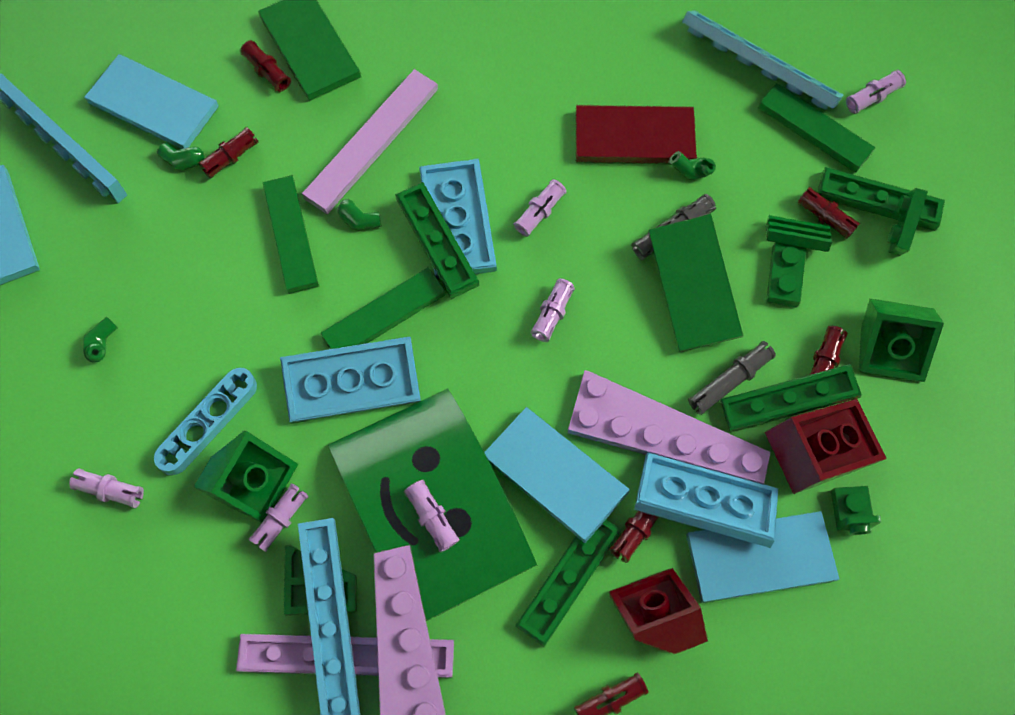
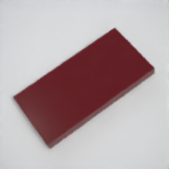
M576 105V162L669 163L670 157L677 151H680L689 160L697 158L694 107Z

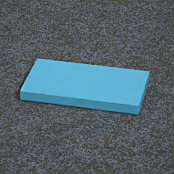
M120 54L117 55L85 96L89 104L180 149L187 148L192 144L219 107L216 100Z
M479 159L419 166L421 182H424L474 273L480 274L497 271ZM434 269L435 277H436L437 279H440L439 276L437 275L435 269Z
M4 165L0 166V285L40 270L9 172Z
M411 337L280 357L290 423L421 401Z
M527 407L484 452L489 463L584 543L589 540L629 493V488Z
M647 452L634 510L771 548L775 541L778 488Z
M821 511L776 518L775 541L771 548L709 530L686 534L701 603L839 580Z

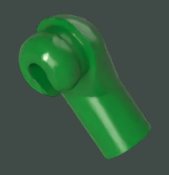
M164 143L157 150V154L177 170L195 167L198 165V162L204 160V153L198 147L175 150L168 143Z

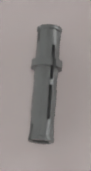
M703 194L690 205L677 209L675 215L657 227L710 214L716 210V204L711 196ZM649 233L631 244L634 253L641 260L646 259V257L654 252Z
M761 341L758 346L744 357L738 356L734 359L731 367L694 396L688 398L692 409L695 410L698 407L699 409L696 410V413L703 415L705 411L742 382L753 379L756 371L776 357L773 348L769 346L765 349L768 343Z

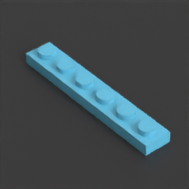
M687 11L682 23L689 26L688 32L699 38H703L704 35L713 40L712 45L724 52H727L728 49L738 54L736 59L748 66H752L754 63L763 68L761 71L763 75L775 81L777 78L782 79L788 83L786 88L799 95L804 92L813 97L811 102L818 107L827 110L829 106L833 109L842 99L843 95L739 35L696 11Z
M0 73V101L9 109L14 106L17 109L14 111L15 114L27 126L31 123L36 126L33 129L45 143L52 141L55 144L53 149L65 161L71 159L74 162L73 168L84 179L90 176L94 180L92 185L103 197L110 195L118 203L122 201L127 194L118 180Z
M334 518L299 523L298 530L321 715H360L336 522Z

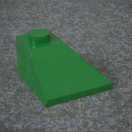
M243 431L210 458L194 488L262 523L268 516L266 511L269 507L274 508L298 463L248 431Z

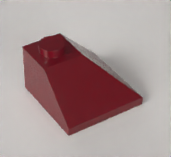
M673 568L609 591L611 600L636 641L673 654L708 642L701 607Z

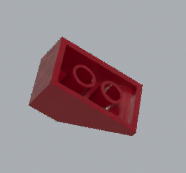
M858 399L791 417L765 432L793 494L819 486L887 459Z

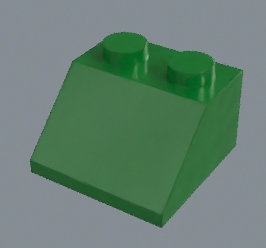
M869 299L861 326L860 372L925 382L944 325L935 309Z

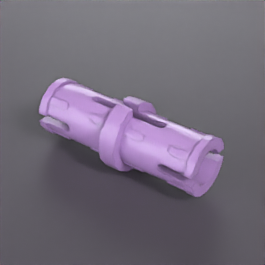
M895 70L880 80L870 81L866 84V88L846 98L848 109L853 114H856L873 103H881L886 99L887 95L906 85L905 76L901 71ZM883 88L882 90L870 95L871 93Z
M552 179L538 197H533L530 200L528 209L513 224L520 234L528 237L543 218L547 219L551 215L553 206L567 192L563 184Z
M557 279L547 300L543 301L540 307V316L530 332L535 339L549 342L556 324L559 320L563 319L566 313V304L575 290L574 285L570 281Z
M78 468L73 472V475L78 476L79 479L70 478V489L95 495L97 499L103 502L112 500L132 508H137L141 502L135 500V498L142 499L144 494L143 487L117 481L115 476L109 474L103 477Z
M420 480L404 490L405 495H407L420 517L418 519L420 525L426 527L440 553L460 541L444 515L445 509L442 505L438 506L424 480Z
M292 483L275 507H269L266 511L268 516L253 535L248 538L257 545L263 535L266 534V537L258 546L265 552H267L269 546L284 527L288 528L292 523L290 521L291 517L309 497L304 491H300L296 498L291 501L300 489Z

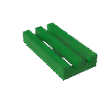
M772 215L768 216L766 223V237L768 241L829 252L832 244L830 226Z

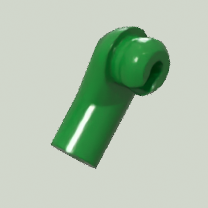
M680 151L675 152L669 160L673 167L684 177L691 180L711 175L716 169L715 162L712 159L702 157L689 160Z
M345 199L339 204L338 214L340 218L352 229L381 227L379 212L363 213L350 199Z
M107 316L84 336L83 353L90 362L95 363L103 360L106 354V338L118 329Z

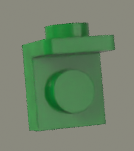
M868 486L839 487L831 490L837 531L849 530L850 535H864L871 533V528L881 523L880 515L873 516Z

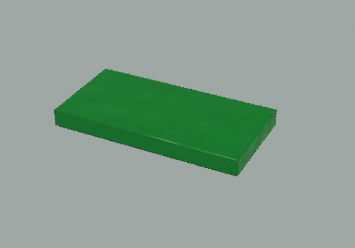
M281 0L258 10L261 20L309 101L361 78L360 70L317 0Z
M707 214L649 229L679 353L742 338L743 332L712 215Z

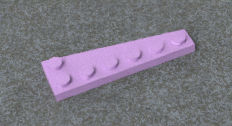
M584 371L567 433L645 455L649 452L764 484L770 457L769 451L597 374Z
M410 545L374 553L380 715H446Z

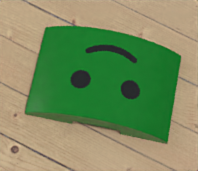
M449 389L328 445L376 553L410 545L426 622L537 566L530 546L503 488ZM420 480H424L438 506H443L446 511L444 515L449 525L460 539L455 545L441 553L426 527L420 525L418 521L420 517L404 493V490Z

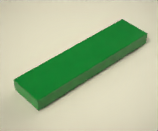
M778 83L774 85L758 106L760 110L856 173L876 148Z
M825 167L817 193L831 202L834 201L838 204L899 220L900 214L896 212L901 197L908 194L911 190ZM927 195L917 226L936 231L941 223L945 200Z
M293 175L263 182L288 294L319 287Z
M424 182L395 194L398 204L450 298L453 299L478 287V278Z
M429 267L322 331L321 336L330 349L369 343L444 297L446 291Z
M848 364L720 399L729 432H734L861 398L862 394L852 366Z
M606 519L586 543L575 536L515 627L545 647L622 529Z

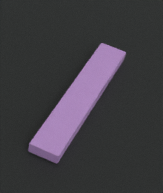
M414 69L302 193L303 198L328 214L436 93L438 84Z
M240 634L236 671L316 674L311 636ZM350 637L355 675L379 676L377 638ZM430 639L438 677L453 678L454 640Z

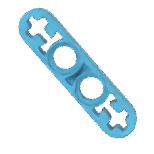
M236 368L227 373L157 448L154 454V462L162 472L167 475H177L183 472L250 400L257 390V382L251 372L245 368ZM238 379L240 381L245 380L247 387L245 389L237 388L234 384L235 381ZM226 390L236 399L234 402L227 395L223 394ZM217 401L226 402L227 408L222 415H210V407L213 403ZM192 426H202L204 430L202 437L198 441H188L186 437L188 430ZM179 440L186 447L190 448L187 452L177 444ZM167 454L175 455L178 461L174 465L170 462L168 463L165 458Z

